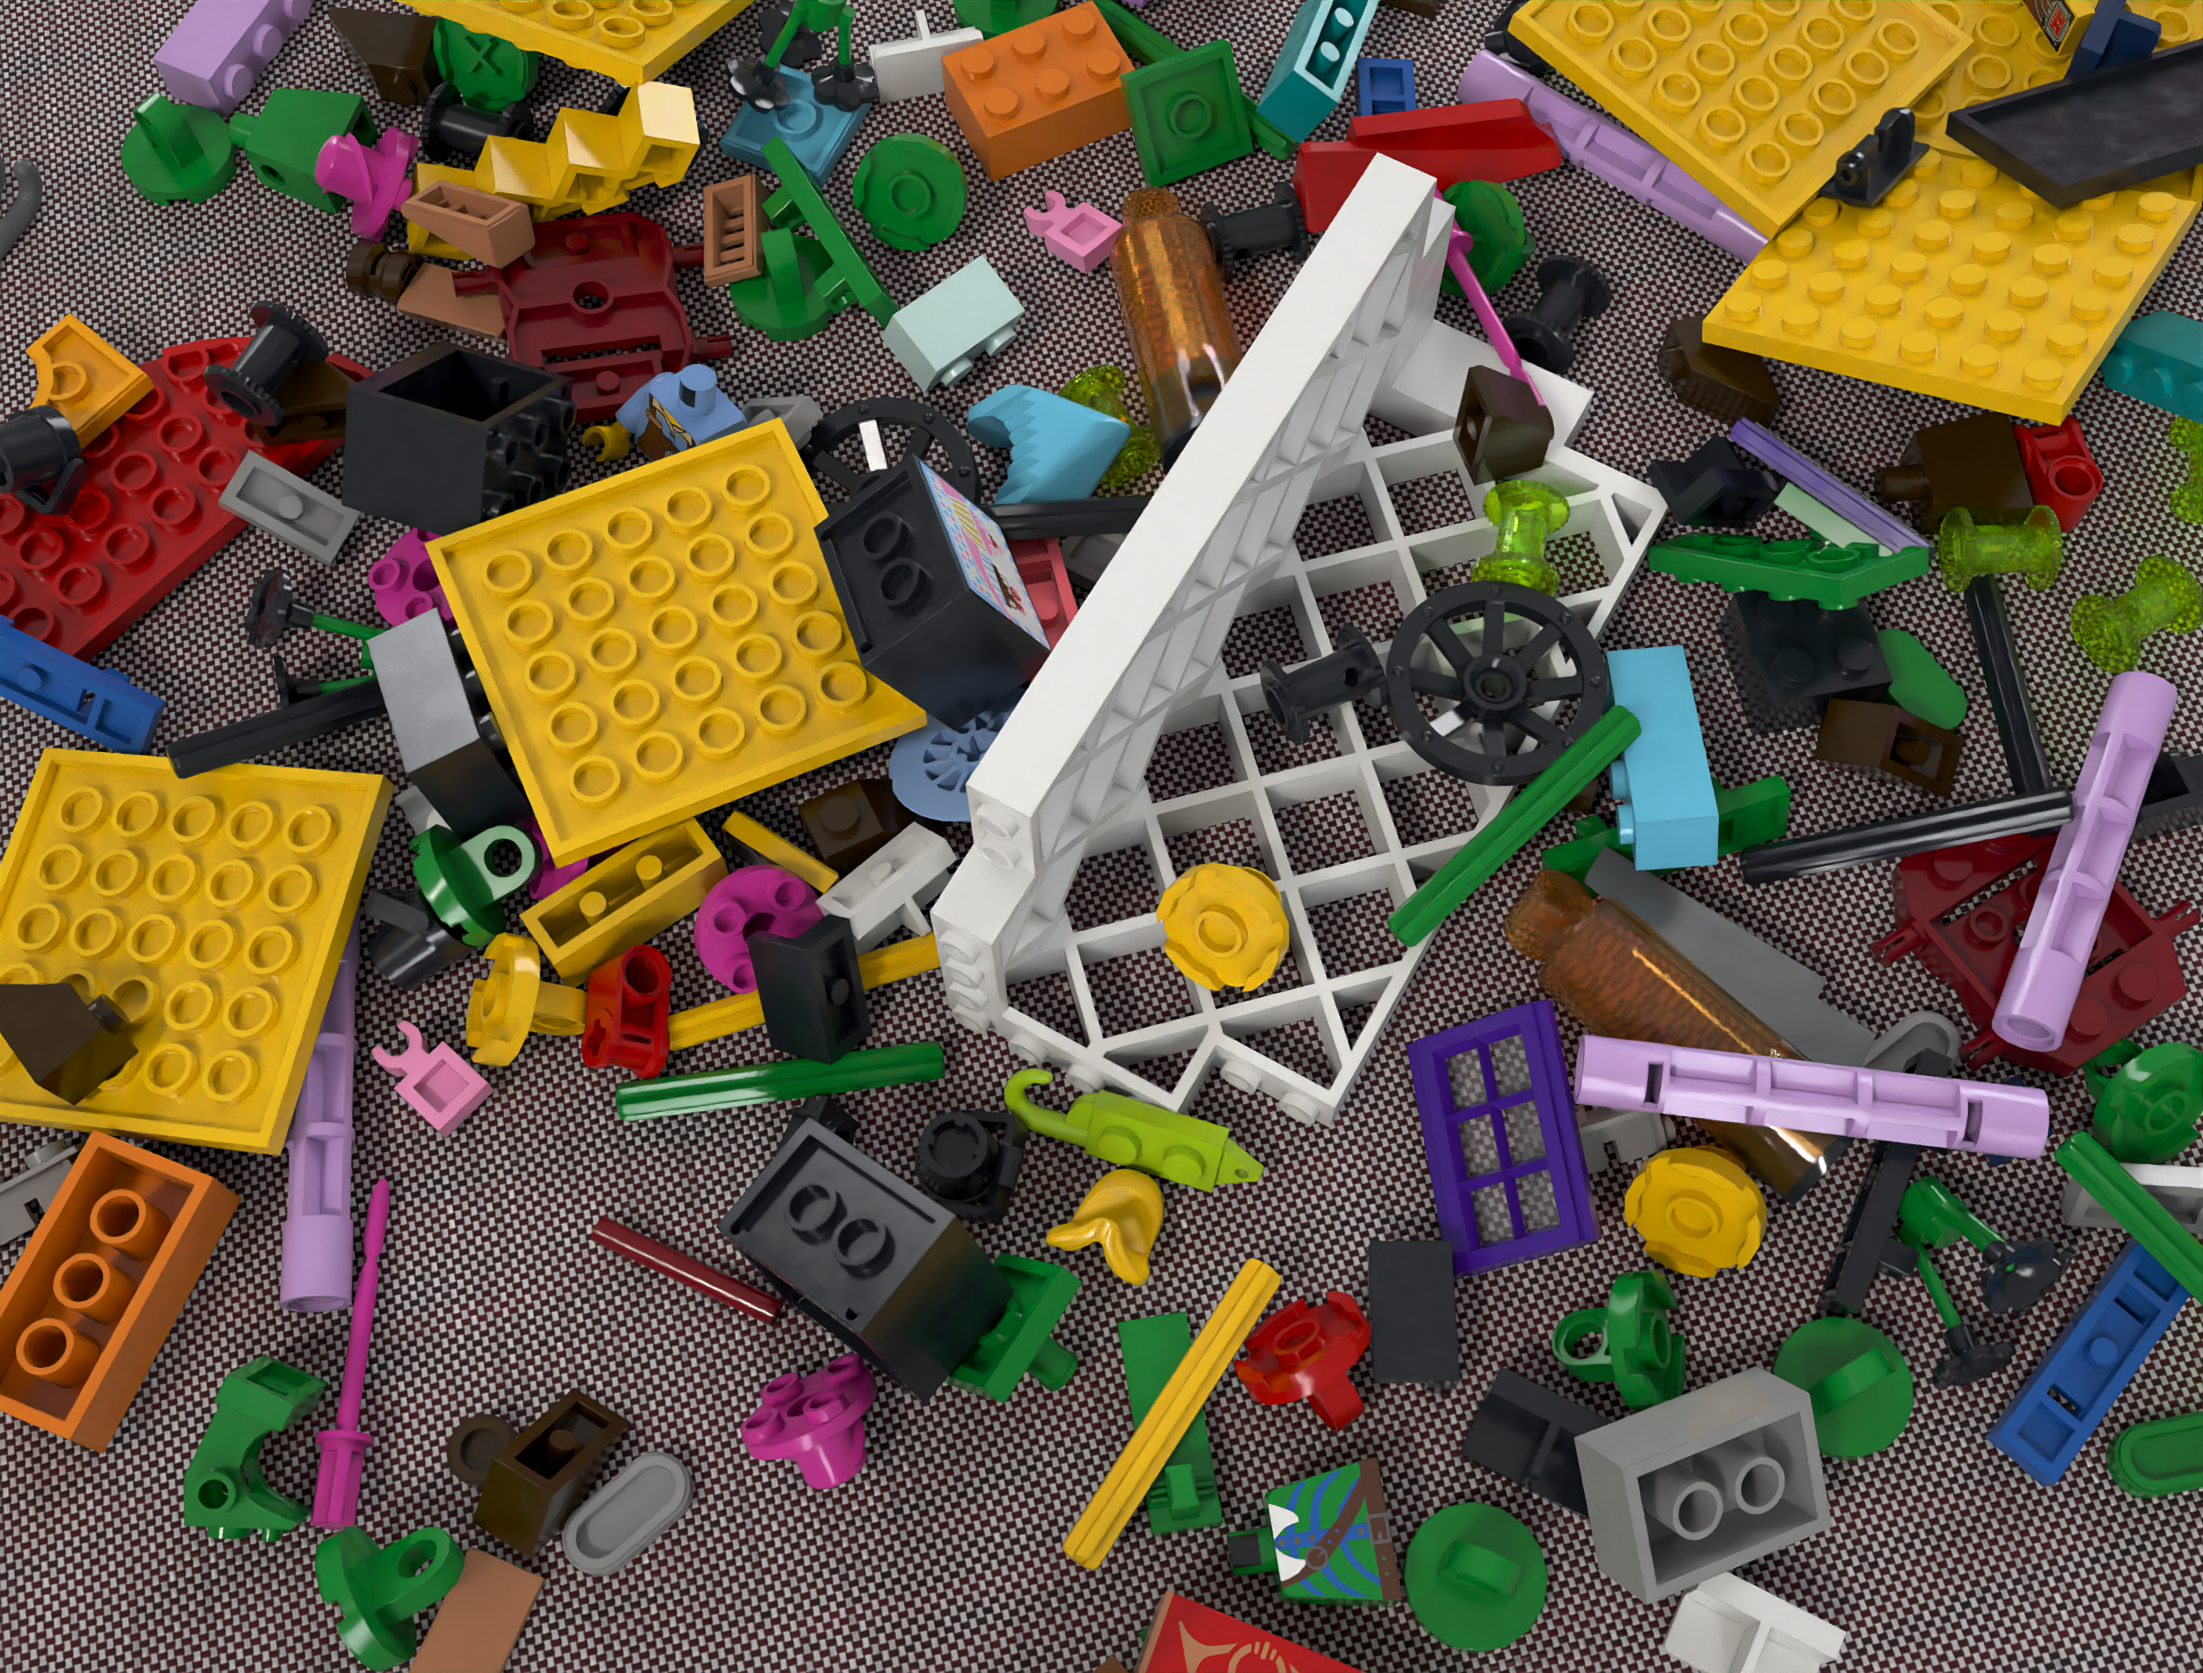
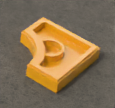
M71 313L66 315L25 350L36 365L39 382L33 403L28 409L39 405H50L60 411L75 431L81 449H84L155 387L145 372Z

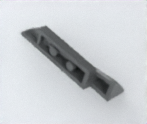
M1604 845L1583 882L1608 902L1619 926L1703 976L1810 1062L1849 1067L1862 1066L1877 1034L1818 999L1827 979L1646 870L1636 871L1635 864Z

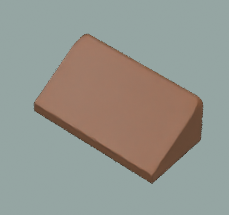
M423 262L399 298L396 307L398 311L414 320L507 345L497 295H491V292L456 297L451 272L456 273L460 271Z
M470 1547L465 1555L464 1569L460 1578L446 1594L408 1673H502L546 1579L479 1549Z

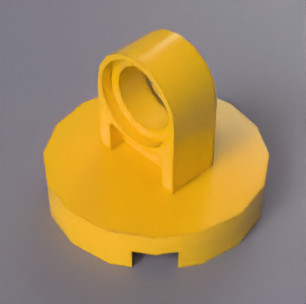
M1215 862L1193 866L1168 887L1156 911L1157 923L1163 919V928L1168 937V940L1163 944L1167 956L1186 977L1210 990L1220 991L1224 985L1233 987L1244 986L1242 992L1256 989L1274 974L1281 965L1289 948V923L1281 906V894L1276 884L1267 875L1251 867H1236Z
M507 932L496 935L483 955V958L495 960L487 981L475 978L471 989L466 1017L467 1046L480 1048L471 1057L473 1062L503 1067L508 1066L518 1055L528 1031L556 1036H571L583 1033L586 1022L587 993L573 987L540 981V956L538 946L532 938Z
M1699 1145L1694 1148L1685 1147L1663 1150L1644 1161L1625 1194L1624 1218L1629 1228H1631L1634 1222L1637 1231L1646 1240L1643 1249L1652 1259L1675 1272L1708 1278L1715 1277L1720 1268H1730L1738 1264L1737 1270L1749 1264L1760 1247L1766 1232L1767 1207L1759 1187L1745 1173V1167L1739 1158L1723 1148Z

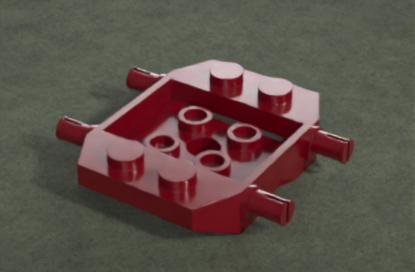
M635 211L532 223L535 236L534 247L502 269L486 264L487 269L451 272L456 297L491 292V295L498 296L509 353H505V359L573 378L571 400L576 403L577 408L574 424L616 418V412L641 386L660 373L673 372L676 374L689 365L698 364L699 361L733 357L729 333L700 338L694 337L693 329L689 330L685 310L678 295L675 278L676 270L704 266V242L672 246L671 238H667L663 226ZM597 296L606 301V304L597 309H585L580 307L577 301L583 297ZM656 342L660 343L661 348L658 350L544 364L543 357L558 355L563 358H575L586 351L610 348L630 351L637 349L642 344Z
M2023 832L1911 854L1900 861L1891 873L1896 930L1881 940L1874 942L1871 945V950L1875 958L1884 954L1879 961L1884 967H1890L1895 961L1912 952L1927 971L1956 990L1971 1022L1981 1033L1967 1044L1958 1048L1962 1061L1974 1055L1966 1065L1969 1069L1977 1071L2000 1055L2007 1062L2068 1077L2177 1004L2188 993L2173 939L2200 923L2201 916L2197 908L2182 917L2193 904L2187 900H2181L2177 905L2157 918H2151L2116 879L2085 972L2114 953L2119 957L2082 981L2062 1044L2056 1050L2047 1052L2020 1048L2005 1041L1993 1030L1992 1020L2015 954L2019 949L2013 940V932L2026 929L2039 892L2041 880L2047 870L2059 833L2054 836H2043L2034 839ZM2033 860L2039 866L1947 927L1939 921V919L2029 861Z

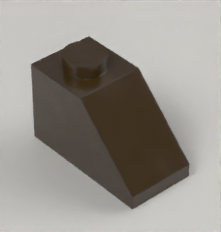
M341 7L330 8L328 16L345 55L381 100L403 106H426L431 93L444 83L433 54V31L438 18Z
M1709 313L1670 322L1662 348L1657 352V366L1663 381L1671 383L1679 403L1732 427L1737 421L1740 422L1745 417L1765 432H1768L1781 400L1760 355L1702 342V322Z
M302 358L273 398L280 406L279 408L283 410L284 416L281 423L276 426H263L250 420L249 422L264 446L345 437L347 388L356 384V382L326 360L321 363H314Z
M1480 364L1468 369L1452 438L1473 485L1477 486L1542 467L1550 440L1554 438V423L1549 409L1544 404H1538L1528 383Z
M1830 698L1825 718L1818 730V744L1814 759L1854 776L1948 799L1965 738L1894 705Z
M855 779L798 805L807 837L819 861L839 874L840 881L913 822L942 838L947 836V830L942 821L921 816L904 806L893 791L892 779Z
M70 983L0 984L1 1035L38 1086L74 1106L140 1052L123 1030L131 1023L129 1018L105 994H100L94 999Z
M573 1387L493 1458L472 1522L532 1559L565 1527L571 1514L581 1506L627 1434L631 1422Z

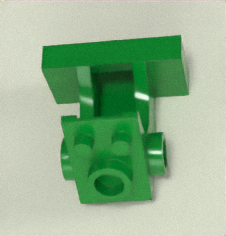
M267 1354L227 1374L214 1402L220 1405L184 1475V1526L208 1527L207 1535L218 1539L245 1538L253 1535V1529H262V1541L276 1542L281 1540V1534L289 1533L290 1530H293L307 1518L312 1511L311 1507L280 1494L268 1485L262 1475L258 1456L264 1438L270 1430L275 1429L282 1432L317 1408L328 1382ZM244 1471L246 1472L248 1478L247 1484L245 1481Z

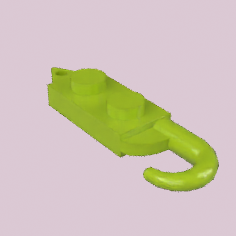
M1038 1068L1018 1071L1009 1078L1004 1087V1101L1010 1113L1022 1121L1028 1129L1084 1147V1154L1210 1193L1213 1192L1215 1185L1255 1182L1261 1179L1264 1166L1228 1138L1229 1128L1184 1114H1176L1170 1110L1100 1089L1099 1093H1087L1079 1096L1071 1105L1068 1114L1042 1107L1030 1101L1024 1092L1025 1088L1030 1084H1049L1052 1082V1073Z

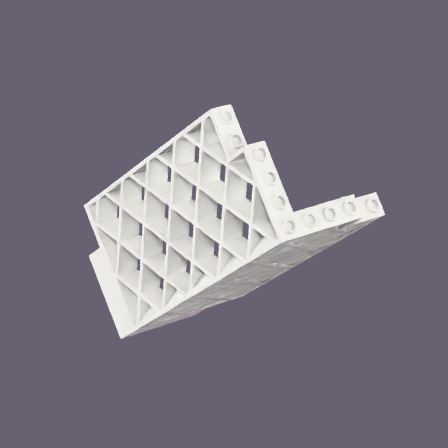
M1378 152L965 784L974 844L930 911L948 1006L953 1009L951 1015L960 1024L974 1032L984 1034L989 1029L1010 1040L1008 1042L1009 1048L1018 1056L1033 1064L1041 1065L1046 1060L1066 1071L1065 1078L1085 1093H1099L1100 1089L1170 1110L1176 1114L1185 1115L1214 1065L1221 1069V1076L1236 1088L1249 1093H1254L1256 1089H1259L1279 1100V1107L1290 1117L1310 1125L1318 1121L1330 1128L1444 920L1416 946L1408 947L1402 961L1327 980L1304 909L1388 887L1396 910L1417 891L1414 880L1433 876L1509 804L1519 786L1497 787L1464 781L1479 820L1476 828L1472 831L1402 848L1380 783L1436 768L1416 754L1405 740L1367 749L1351 701L1327 711L1342 756L1260 776L1241 718L1242 715L1269 709L1261 686L1260 672L1229 680L1223 660L1219 655L1234 618L1286 605L1291 606L1309 660L1282 667L1283 671L1288 674L1334 653L1315 598L1391 580L1404 618L1406 619L1419 604L1427 599L1418 573L1486 556H1491L1500 581L1517 583L1536 589L1521 548L1589 531L1611 585L1556 600L1570 609L1584 623L1596 643H1598L1647 555L1648 546H1651L1657 537L1669 510L1658 489L1570 449L1584 426L1594 392L1521 359L1523 369L1531 376L1551 413L1554 423V438L1550 440L1542 467L1505 478L1542 494L1553 501L1506 512L1494 481L1477 486L1473 485L1452 438L1468 369L1481 364L1511 376L1510 369L1503 364L1494 346L1434 319L1456 206L1434 197L1437 178ZM1367 413L1418 437L1371 448L1362 425ZM1457 469L1476 519L1404 537L1386 486ZM1359 493L1377 544L1302 562L1292 537L1306 505ZM1627 535L1636 538L1633 546H1631ZM1504 612L1503 650L1522 645L1526 646L1543 627L1524 617ZM1483 617L1449 625L1473 658L1482 655ZM1426 635L1413 653L1410 666L1456 677L1452 666L1429 636ZM1393 639L1372 644L1384 673ZM1558 644L1534 667L1538 680L1577 676L1572 659L1570 658L1567 664L1565 663ZM1433 695L1440 716L1460 704L1459 701ZM1566 700L1545 702L1544 705L1530 708V710L1553 724ZM1218 721L1238 782L1153 804L1143 776L1159 737ZM1472 722L1447 738L1464 749L1484 754L1482 724ZM1508 722L1503 724L1506 751L1520 748L1516 754L1520 755L1539 748L1540 743ZM1354 790L1376 855L1293 876L1272 810ZM1250 817L1268 876L1276 884L1281 894V906L1289 923V940L1304 986L1216 1009L1210 989L1203 987L1184 975L1196 1015L1103 1039L1083 966L1162 946L1168 940V937L1163 928V919L1157 923L1156 912L1073 933L1064 902L1081 860L1144 843L1159 896L1162 899L1164 892L1176 880L1163 838ZM1066 971L1087 1048L1008 1006L1006 986ZM1379 1000L1353 1049L1350 1050L1338 1010ZM1315 1017L1335 1081L1330 1090H1327L1232 1038ZM1198 1048L1172 1094L1122 1068Z

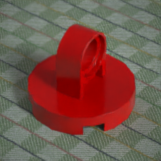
M1331 1291L1324 1293L1329 1304H1322L1309 1309L1304 1299H1300L1265 1319L1243 1342L1250 1354L1245 1361L1235 1359L1234 1369L1254 1401L1265 1405L1291 1403L1306 1397L1321 1420L1333 1432L1339 1433L1366 1411L1360 1396L1345 1372L1359 1360L1369 1344L1371 1326L1352 1295Z

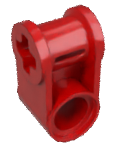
M2068 414L2060 426L2046 424L2027 428L2023 424L2011 425L2034 504V509L2029 515L2030 518L2044 531L2054 534L2073 531L2085 517L2103 485L2102 473L2096 466L2084 441L2080 424L2075 417Z
M649 945L633 946L597 965L589 974L586 984V1022L581 1042V1056L587 1067L603 1069L607 1065L632 1069L633 1073L642 1079L655 1078L664 1067L670 1046L668 1015L672 974L666 957L658 949ZM626 976L629 978L632 987L629 985Z

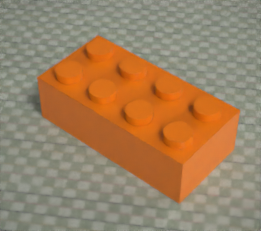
M93 1129L0 1291V1411L104 1454L238 1207L241 1198L214 1177Z

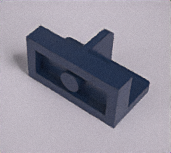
M2099 0L2094 9L2095 13L2076 48L2063 79L2152 53L2161 36V24L2155 20L2123 9L2126 0Z

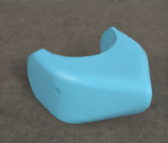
M1021 384L1009 385L996 391L974 405L967 415L968 430L973 438L989 446L1012 448L1010 454L1013 462L1007 468L1008 480L999 487L995 503L993 504L1090 498L1132 434L1129 425L1119 419L1048 391Z

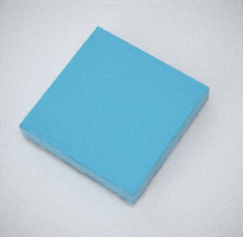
M780 64L781 68L778 73L787 83L785 91L790 98L788 107L784 111L772 109L771 112L763 114L755 111L745 101L720 140L722 152L727 156L775 173L760 149L779 135L804 163L822 190L869 112L870 103H861L860 107L853 112H842L834 105L819 104L813 97L814 86L811 83V75Z

